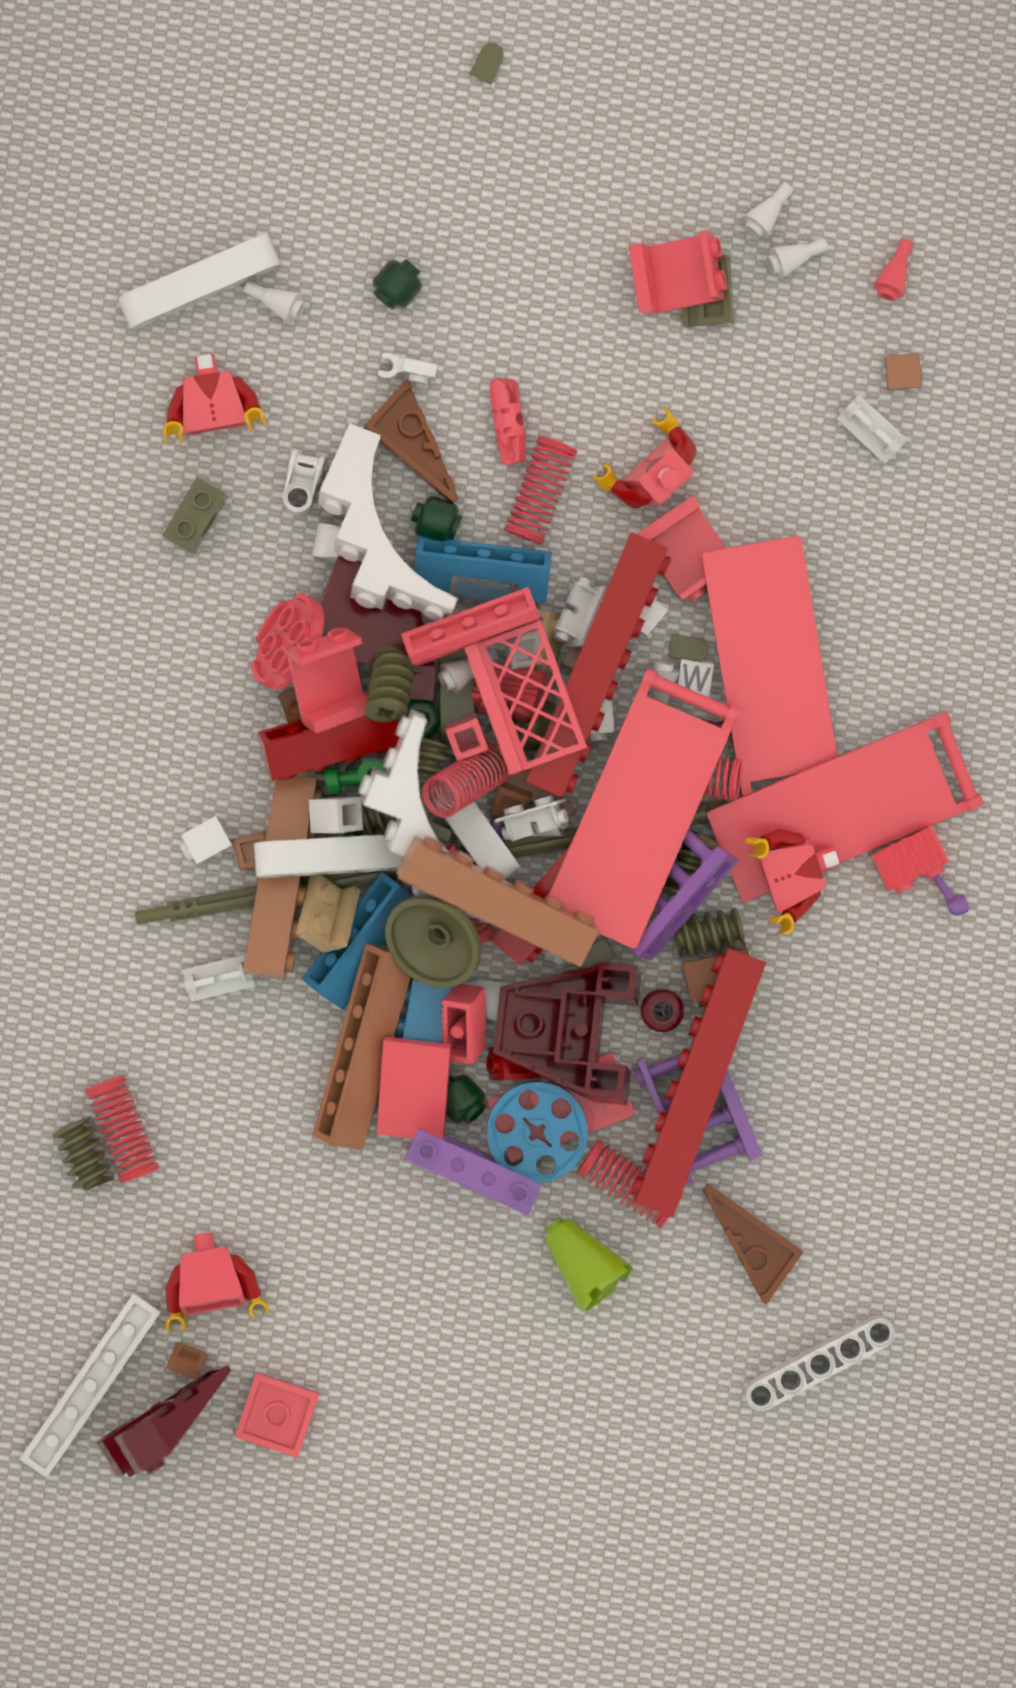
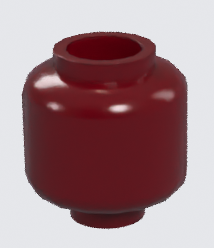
M656 989L650 991L643 998L640 1005V1014L643 1022L651 1030L669 1032L681 1023L684 1016V1006L675 992L668 989ZM663 1003L661 1008H656L658 1004ZM666 1006L668 1007L667 1014L664 1012ZM655 1011L661 1012L662 1016H658Z

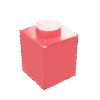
M476 712L445 724V731L457 761L489 750L486 736Z

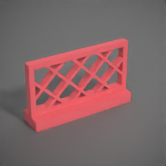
M541 620L464 647L511 776L587 748ZM537 629L542 643L536 655L519 648L518 645L525 633ZM517 637L514 645L506 641ZM502 643L512 648L504 667L491 661L487 647ZM543 648L546 652L548 661L540 657ZM516 651L534 658L526 677L508 669ZM537 661L551 666L553 676L547 687L529 679ZM493 666L502 670L498 679ZM506 672L524 680L516 698L502 693L500 684ZM555 680L560 693L551 689ZM527 682L545 690L537 709L519 701ZM549 692L562 698L565 707L559 719L541 711ZM505 698L513 702L510 711ZM517 704L535 712L527 730L513 723L511 716ZM566 712L572 725L562 721ZM539 714L557 722L549 741L531 733ZM560 725L574 730L578 744L563 748L552 743ZM516 730L525 734L522 742H520ZM529 736L547 744L540 758L527 762L523 747ZM550 746L559 750L547 755Z

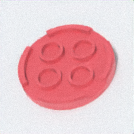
M297 593L296 597L289 601L282 600L266 617L255 639L259 642L256 660L251 662L253 676L259 684L271 690H280L293 683L286 650L296 647L300 641L322 637L324 612L322 605L317 599L305 593Z

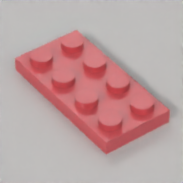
M612 1052L599 1056L598 1063L616 1064ZM541 1078V1079H539V1080H536V1081H540V1082H547V1083H551V1084L557 1085V1084H555V1083H553V1082H551V1081H549V1080H547V1079H545V1078ZM561 1087L569 1092L581 1106L587 1121L588 1133L636 1115L629 1096L627 1105L599 1103ZM525 1090L519 1096V1104L525 1109H532L538 1103V1095L532 1090ZM504 1093L487 1099L490 1110H492L495 1103ZM557 1099L551 1106L553 1115L558 1118L568 1116L571 1110L570 1103L565 1099ZM501 1114L496 1118L495 1123L499 1132L508 1133L514 1128L515 1121L511 1115ZM523 1118V1121L529 1125L531 1130L529 1136L531 1140L539 1138L544 1140L548 1146H552L543 1133V1130L546 1128L545 1125L541 1124L537 1127L526 1118ZM567 1131L562 1134L560 1144L579 1136L573 1131ZM511 1146L506 1149L511 1163L523 1158V1152L520 1148Z

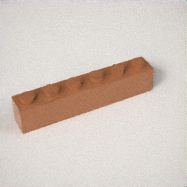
M296 775L288 780L276 779L265 841L316 838L317 833H311L309 799L323 798V789L318 788L317 778ZM303 876L259 878L243 968L246 975L286 981L287 972L293 973L296 953L291 952L293 939H299V936L296 935L299 920L296 919L298 906H303L307 887H302Z
M416 836L414 837L396 871L400 880L579 967L582 966L600 932L593 923L594 918L581 910H576L575 913H572L563 908L565 905L563 902L550 895H546L545 899L533 894L535 889L524 882L516 880L515 884H512L503 879L504 874L488 865H486L485 869H482L473 864V858L460 851H456L453 855L443 850L444 844L432 837L426 836L424 840Z
M365 943L312 1135L332 1146L363 1149L380 1089L383 1040L385 1036L395 1037L398 1020L404 1005L410 976L398 966L387 946Z

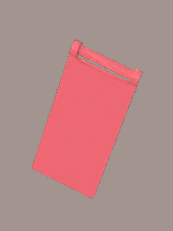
M800 536L702 553L726 704L730 707L731 704L741 707L731 734L735 758L742 761L740 784L742 796L752 792L750 782L794 775L837 757L803 543Z
M650 668L646 670L549 894L565 904L564 909L575 913L576 910H581L594 918L593 923L600 931L599 934L633 949L638 947L741 710V707L731 704V707L662 678L656 675L657 671ZM652 687L724 718L722 727H717L648 697L650 688Z
M948 711L937 713L922 722L737 798L735 802L732 800L708 810L706 815L720 848L730 851L739 860L730 870L741 900L747 902L769 893L759 859L748 857L747 855L755 850V845L746 844V838L748 837L759 838L776 829L800 833L804 838L810 839L815 852L834 847L839 863L954 815L983 805L984 802L981 794L976 793L949 725L951 718ZM937 729L964 797L956 803L927 731Z

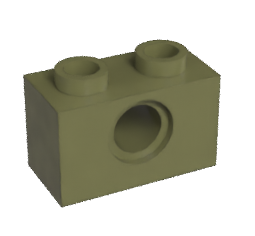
M196 477L164 531L163 536L190 553L195 554L228 496Z

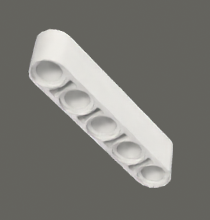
M263 234L121 295L118 298V302L130 329L135 330L237 287L249 280L267 274L279 268L281 263L269 235Z
M446 761L439 762V765L444 769L449 767ZM441 781L443 794L451 803L456 804L445 793L443 781ZM445 783L448 793L451 795L452 798L456 800L454 795L449 790L448 784ZM437 787V791L441 800L449 807H453L444 800V798L441 796L439 787ZM436 800L441 807L449 810L448 808L443 806L439 800ZM472 802L451 817L445 818L480 868L485 869L486 865L491 866L504 874L503 879L520 868L518 862L475 802Z
M384 835L254 843L256 878L394 871L399 868L404 856L389 851L387 847L388 840L384 839Z
M873 1315L751 1379L747 1383L744 1392L747 1403L752 1409L762 1412L777 1406L888 1347L895 1338L894 1326L882 1315ZM877 1323H883L887 1326V1334L880 1340H874L870 1336L872 1326ZM847 1339H854L858 1343L857 1351L850 1356L842 1354L840 1351L842 1342ZM816 1355H824L828 1358V1365L822 1371H815L810 1366L812 1358ZM789 1370L797 1372L799 1375L797 1384L791 1387L782 1385L781 1377L783 1373ZM758 1386H764L769 1390V1397L761 1403L755 1402L751 1398L753 1389Z

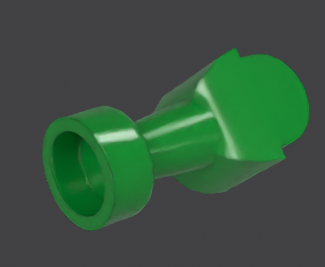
M368 759L359 768L341 773L338 772L336 767L324 769L329 796L340 794L342 786L360 785L364 775L370 776L373 768L384 772L387 771V768L379 761Z

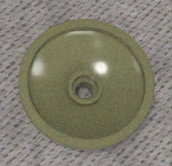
M418 895L400 902L387 919L385 938L389 952H391L398 966L413 979L428 986L448 988L462 984L477 969L481 958L480 939L470 919L456 906L434 896Z

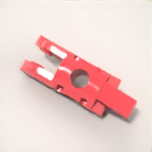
M494 378L490 382L489 391L496 442L503 465H512L525 462L526 437L516 380Z

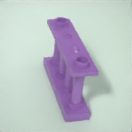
M688 829L683 842L701 859V866L693 875H688L674 861L669 875L680 885L679 891L668 901L660 894L655 908L658 910L657 917L650 925L646 926L638 947L635 949L631 948L639 957L652 961L739 861L730 851L718 846L716 849L710 850L690 829Z
M680 1054L649 1067L646 1066L643 1057L637 1059L639 1067L633 1069L640 1088L647 1085L658 1115L660 1111L665 1113L670 1100L665 1099V1096L659 1098L652 1079L679 1069L677 1063ZM728 1069L719 1091L722 1092L726 1104L720 1106L721 1110L711 1113L705 1130L725 1122L728 1125L734 1122L739 1135L733 1137L734 1141L697 1155L690 1173L737 1153L740 1156L747 1154L750 1161L763 1156ZM690 1173L686 1182L688 1186L694 1184Z
M418 1128L405 1156V1160L526 1215H529L542 1186L539 1182L497 1164L493 1156L447 1135L442 1139Z

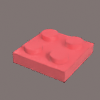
M256 1371L234 1437L298 1458L320 1393Z

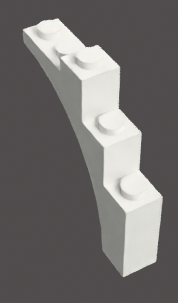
M349 423L320 489L318 505L331 514L345 515L336 536L334 551L338 552L346 560L362 562L352 585L351 598L355 599L363 607H376L381 610L386 599H390L396 606L403 609L413 608L423 612L427 618L433 621L453 615L457 598L432 586L415 573L396 553L381 527L374 507L371 483L373 465L379 449L381 435Z
M410 710L408 717L403 716L399 722L396 735L400 736L396 748L389 749L383 765L387 768V771L384 772L373 768L370 776L364 775L358 794L362 795L361 800L364 806L397 817L396 821L390 820L384 839L388 840L387 847L389 851L405 856L415 836L423 840L426 836L438 840L427 820L420 799L417 774L419 745L427 719L424 714L414 710ZM415 886L412 887L415 896H433ZM460 909L465 915H468V916H470V917H473V918L479 919V920H481V921H484V920H482V919H480V918H478V917H476V916H474V915H472V914H470V913H468V912H466V911Z

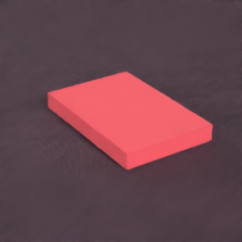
M385 1036L382 1050L376 1134L414 1139L418 1128L437 1137L445 1138L452 1044Z

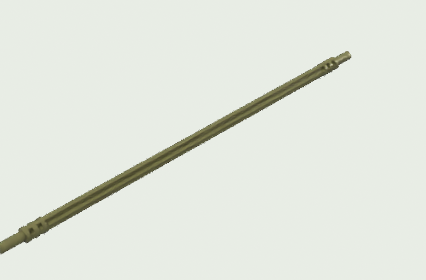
M722 799L699 804L690 826L708 823L709 820L706 812L728 801ZM579 826L565 829L563 837L528 836L514 842L511 840L502 841L514 858L567 849L572 843ZM465 847L457 849L472 858ZM397 870L323 875L341 889L352 886L372 885L381 872H384L393 880H399ZM310 876L303 877L302 887L308 886ZM257 886L167 902V906L135 911L137 925L170 919L173 922L253 907Z

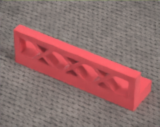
M529 587L404 632L401 636L412 665L416 664L417 667L463 650L465 646L478 643L539 621L540 616Z

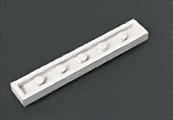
M134 1292L20 1457L21 1461L46 1478L50 1475L162 1312L160 1309Z

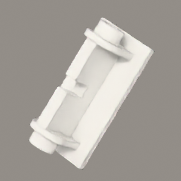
M858 395L836 418L884 464L908 440L861 395Z
M580 577L578 582H574L566 603L575 608V611L573 613L568 609H563L554 629L556 633L554 638L563 643L562 647L577 648L583 646L607 590L606 586L591 587L592 582L584 577Z
M554 795L534 800L536 807L524 810L523 804L503 810L505 816L494 820L495 823L504 820L505 827L501 829L502 836L505 840L510 839L512 842L535 835L532 824L534 821L537 822L540 833L562 828L569 819L566 810H560L559 804L566 802V798L555 801Z
M246 954L183 969L185 989L189 994L190 1002L256 986L254 977L246 975L243 971Z

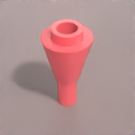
M900 240L895 256L889 261L873 284L874 289L877 290V295L885 300L895 301L896 298L904 297L907 259L913 246V242L910 240Z

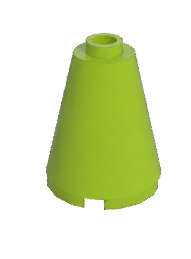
M560 1217L545 1229L548 1235L544 1240L581 1312H584L586 1309L590 1310L616 1290L614 1287L619 1283L617 1279L620 1278L624 1283L634 1271L628 1262L570 1218L563 1221Z

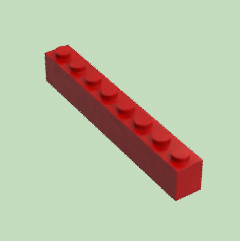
M632 532L630 533L566 684V690L587 748L531 768L525 781L526 783L563 798L565 792L572 794L579 775L573 773L578 761L585 763L592 744L586 741L591 730L598 732L606 714L601 712L600 708L604 699L612 700L619 683L613 680L617 668L625 669L632 651L626 649L630 637L638 638L645 622L639 616L644 605L651 608L658 591L657 588L652 587L657 574L664 577L671 558L666 556L667 547ZM560 698L553 717L558 719L565 707L562 698ZM566 712L562 721L572 725ZM551 720L544 739L549 741L557 722ZM560 725L552 743L567 748L578 744L574 730ZM541 743L535 759L542 756L547 744ZM550 746L547 755L559 750Z
M729 948L725 949L724 954L718 952L711 970L717 973L712 986L706 984L700 1003L705 1005L701 1018L694 1017L688 1035L693 1036V1040L689 1049H682L677 1063V1067L682 1068L678 1081L671 1080L665 1099L670 1100L666 1113L660 1111L653 1129L659 1132L654 1145L648 1143L642 1162L647 1164L643 1177L636 1176L630 1194L635 1196L633 1201L635 1204L674 1217L766 965L765 961Z

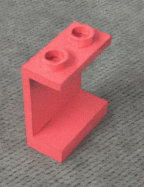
M702 230L699 231L700 236L653 246H646L642 243L629 246L640 313L653 315L725 300L724 290H727V279L725 272L720 270L718 257L722 256V248L719 238L715 237L714 233Z
M691 496L637 533L641 537L668 548L666 556L670 557L671 560L664 577L681 602L688 598L691 603L708 592L704 587L706 579L702 553L726 548L699 509L701 506L694 496Z
M347 628L333 629L324 637L300 641L296 647L286 650L302 724L315 734L365 716L364 712L368 694L362 690L353 648L361 645L362 641L358 635Z

